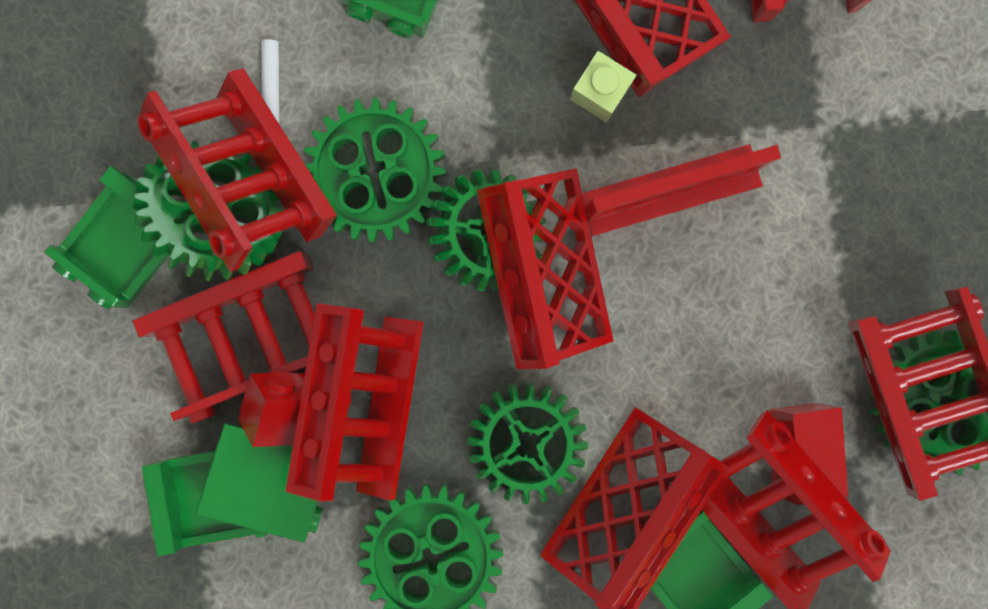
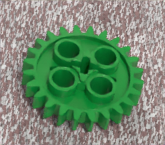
M373 97L370 109L366 110L360 100L355 99V112L350 114L341 105L337 106L340 119L335 122L331 118L324 116L322 119L328 130L325 134L312 130L311 134L319 144L317 147H304L303 150L314 158L313 163L305 165L337 214L334 231L340 234L348 226H351V239L357 241L364 230L367 231L370 243H376L379 231H383L390 242L394 241V228L400 227L405 234L410 235L411 230L408 222L414 219L424 225L426 222L420 211L423 207L433 210L431 208L433 201L429 198L430 195L442 194V187L434 183V180L447 176L446 169L437 167L434 164L445 158L444 151L430 149L439 141L437 133L424 136L423 133L429 125L428 121L424 118L413 124V108L409 107L402 115H399L398 104L393 99L386 110H382L377 97ZM364 133H369L371 136L375 160L380 167H385V170L379 172L380 183L387 203L385 209L379 208L375 184L369 175L364 174V172L370 170L369 158L362 138ZM389 134L399 135L403 139V144L397 153L387 155L380 151V143L385 136ZM347 144L358 146L359 155L354 163L349 165L338 163L337 154L342 146ZM402 176L410 178L413 181V189L407 197L395 198L391 196L390 185L395 178ZM355 187H365L369 191L367 204L359 209L350 208L347 203L349 192Z
M194 140L192 141L190 147L194 149L200 146L197 143V141ZM249 153L243 155L240 159L232 156L203 166L211 181H221L224 184L262 172L259 166L251 168L248 165L251 158ZM158 155L155 165L146 164L144 178H138L135 190L138 194L134 195L132 208L138 210L135 215L134 225L145 227L142 231L141 241H156L152 253L154 257L165 253L171 255L168 268L172 269L180 262L185 263L186 276L188 277L194 273L196 268H202L205 279L210 281L214 270L219 269L225 280H229L232 272L230 273L224 261L214 254L209 240H200L192 234L200 232L207 235L188 202H178L170 197L176 195L184 198ZM271 189L226 204L234 217H243L249 223L284 210L279 208L281 201L276 193H271ZM237 221L239 226L245 225V223ZM283 231L251 242L250 244L253 248L238 271L246 275L251 267V262L261 266L265 260L266 253H273L278 243L276 240H279Z
M933 330L926 333V341L921 335L909 338L911 349L901 344L893 346L898 359L891 358L894 367L899 366L902 370L965 349L961 338L959 339L958 330H945L943 336L939 330ZM970 367L958 373L954 372L936 378L931 384L926 381L908 387V392L903 393L908 409L910 411L912 406L917 403L921 407L922 412L942 406L943 404H940L942 395L949 403L968 398L967 387L975 377ZM869 391L868 395L873 397L872 392ZM877 407L869 410V414L880 416ZM987 411L959 420L962 423L963 432L956 441L952 439L951 429L957 421L923 431L924 435L919 437V441L924 455L929 454L931 457H935L987 441ZM882 422L874 428L875 432L886 434ZM931 431H933L934 435L932 439L928 436ZM887 438L883 445L891 449ZM980 463L968 466L967 468L979 470ZM963 468L950 473L962 475Z
M425 483L422 496L418 497L411 486H409L405 490L406 501L402 502L397 496L395 500H389L391 511L379 506L374 513L381 524L368 521L364 528L374 538L361 539L359 547L370 552V554L361 557L357 562L358 566L370 568L371 570L363 576L361 584H375L376 586L369 600L375 601L383 597L386 601L383 609H472V603L485 609L487 600L482 591L496 593L497 591L496 583L489 576L502 575V566L491 562V560L503 557V548L491 546V543L500 538L499 530L486 531L485 529L492 521V515L490 513L480 517L476 515L480 506L478 499L468 506L464 505V490L458 492L454 499L449 498L447 484L442 486L439 495H433L429 483ZM443 518L450 519L455 523L458 531L451 538H441L433 530L435 521ZM397 533L408 534L413 539L415 547L409 552H399L393 547L391 537ZM467 542L469 544L467 549L454 550L440 555L436 566H432L429 560H424L400 572H395L393 569L397 564H408L421 560L426 548H430L433 554H439L459 543ZM454 562H464L469 565L472 573L464 580H456L449 575L447 571L448 566ZM419 576L427 581L429 589L427 592L417 595L408 590L405 581L410 577Z

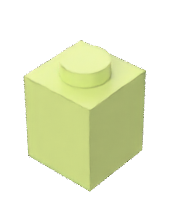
M597 51L574 87L570 100L607 123L631 86L636 74L600 51Z

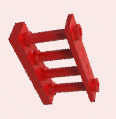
M244 68L228 72L215 99L168 111L157 91L147 93L137 118L140 133L146 141L151 142L207 233L212 251L218 258L224 261L230 273L240 268L253 248L250 244L251 242L294 226L299 230L307 243L320 238L337 216ZM224 115L226 118H229L239 135L192 149L179 128ZM247 152L253 156L262 171L261 173L215 187L203 166ZM271 189L276 193L286 209L239 226L226 204Z
M298 251L250 271L246 275L238 276L132 320L138 337L155 336L157 342L162 341L188 406L170 413L173 421L188 417L190 423L194 424L216 415L215 405L245 393L248 381L244 377L220 318L224 315L221 308L238 302L240 308L245 307L271 370L267 373L273 371L294 373L306 368L308 356L287 364L261 300L265 298L262 291L279 285L281 291L286 290L306 341L310 346L315 313L302 283L306 281L304 274L314 269L307 253ZM194 319L197 320L198 325H204L229 386V389L205 398L179 336L183 332L180 325Z
M968 287L944 291L949 304L947 307L888 326L883 322L878 323L876 316L863 317L848 322L906 493L919 501L939 496L934 484L935 481L939 480V475L988 460V440L935 457H931L929 454L924 455L919 441V437L924 435L923 431L986 411L988 414V342L980 322L984 318V312L978 297L973 293L970 294ZM956 323L965 350L902 370L899 366H893L888 352L889 349L893 348V343ZM971 367L980 394L917 414L914 410L909 411L903 393L908 392V387Z
M316 304L285 492L316 501H333L336 482L357 483L356 492L386 500H395L424 322L384 316L383 329L362 325L364 310ZM359 344L379 347L375 374L354 371ZM351 390L372 392L368 419L347 417ZM344 436L365 437L360 464H339Z
M768 410L761 413L746 436L750 443L720 460L729 468L703 506L702 510L788 609H809L820 585L819 580L855 564L860 567L872 582L880 580L891 553L882 535L873 530L792 438L788 428L778 422ZM764 458L781 478L755 493L745 496L729 477ZM795 493L810 510L811 514L778 531L775 530L759 511ZM826 529L843 549L806 565L789 546Z

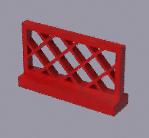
M574 0L613 60L636 74L631 87L638 98H641L658 84L714 50L731 37L707 0H686L685 7L665 3L663 0ZM630 5L653 10L650 29L633 24L629 18ZM660 12L683 17L680 36L657 31ZM690 19L706 23L714 38L706 43L687 39ZM655 41L678 46L675 62L664 69L653 54ZM685 48L693 50L684 56Z
M751 144L584 192L582 194L591 237L761 188L763 185L759 171L781 159L778 144L757 151H752Z
M577 168L477 189L516 369H547L560 364V360L614 342ZM562 180L564 181L567 195L564 207L551 197L558 181ZM522 189H525L537 199L531 215L526 211ZM546 208L559 218L552 234L540 224ZM568 226L575 232L577 243L573 251L561 242ZM534 234L547 244L540 261L536 257L533 243ZM556 252L568 261L561 278L549 269ZM577 270L584 274L586 286L582 295L571 287ZM544 279L557 288L550 305L547 304L543 289ZM566 296L577 304L571 322L559 314ZM587 313L593 317L597 336L591 338L580 330ZM554 323L566 332L559 349L556 348L552 330Z
M635 407L542 550L540 556L596 602L594 605L599 609H638L729 467ZM643 422L651 427L653 445L634 450L633 436ZM662 435L671 441L663 442ZM682 447L691 453L680 470L667 473L664 452ZM655 455L658 476L638 481L636 460ZM626 463L629 483L610 488L609 473L615 465ZM659 485L661 494L659 504L655 509L643 512L640 490ZM630 493L633 514L614 519L612 497ZM602 500L604 522L586 526L585 511L589 504ZM634 523L635 541L630 548L618 551L615 528ZM605 530L608 553L590 557L588 534ZM577 537L580 560L566 563L557 554L567 539ZM609 562L611 578L601 592L593 585L591 566ZM581 568V575L575 569Z

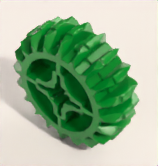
M479 169L471 172L470 180L465 175L457 176L454 179L456 189L449 185L441 189L442 196L448 203L440 200L432 202L431 208L441 215L440 218H428L426 221L427 226L438 228V235L427 237V244H440L442 250L436 252L432 259L434 262L448 259L449 262L444 267L443 274L445 276H453L459 271L457 277L458 285L467 286L472 281L475 291H484L488 284L493 291H499L494 266L491 267L492 257L487 235H481L480 230L470 228L484 224L480 205H477L475 216L472 219L460 220L457 217L463 205L477 194V189L516 181V177L508 175L501 180L500 171L495 169L489 171L485 177V174ZM522 189L526 211L531 215L537 200L527 202L526 198L529 192ZM542 217L540 224L544 225L547 219ZM534 234V244L544 242L537 235ZM456 235L464 236L469 240L471 256L475 257L474 263L460 249ZM535 248L536 257L539 260L542 254Z
M532 382L526 383V396H518L515 384L508 386L511 399L504 401L498 391L492 393L493 400L498 407L493 410L485 403L479 406L481 413L487 416L488 419L485 422L473 418L470 426L482 431V436L472 435L468 436L467 439L468 445L481 446L480 451L469 455L471 463L485 462V465L476 472L478 479H484L492 473L494 478L490 481L488 490L493 493L498 490L502 483L507 485L504 491V499L507 501H511L515 489L521 490L522 504H529V491L537 490L540 502H546L547 494L544 488L549 485L552 486L557 495H561L564 492L558 481L561 476L570 483H574L577 480L575 474L568 469L569 465L581 468L585 465V460L580 456L574 455V450L583 451L588 449L587 441L574 439V435L582 434L587 430L584 423L571 425L569 422L578 416L579 410L576 407H571L562 412L560 409L566 404L567 397L564 394H560L553 403L548 401L552 388L547 385L543 387L540 397L534 396L535 388ZM537 407L549 412L554 417L547 422L544 421L539 425L530 426L520 419L514 409ZM503 417L512 433V439L502 449L501 453L493 457L490 448V437L494 426ZM514 424H517L523 433L529 432V436H531L533 432L540 437L535 441L537 455L541 461H538L533 453L527 454L526 448L523 453L516 450L520 445V439ZM563 429V452L559 461L552 468L544 455V447L554 437V433ZM518 461H527L541 475L533 478H522L511 475L502 468Z

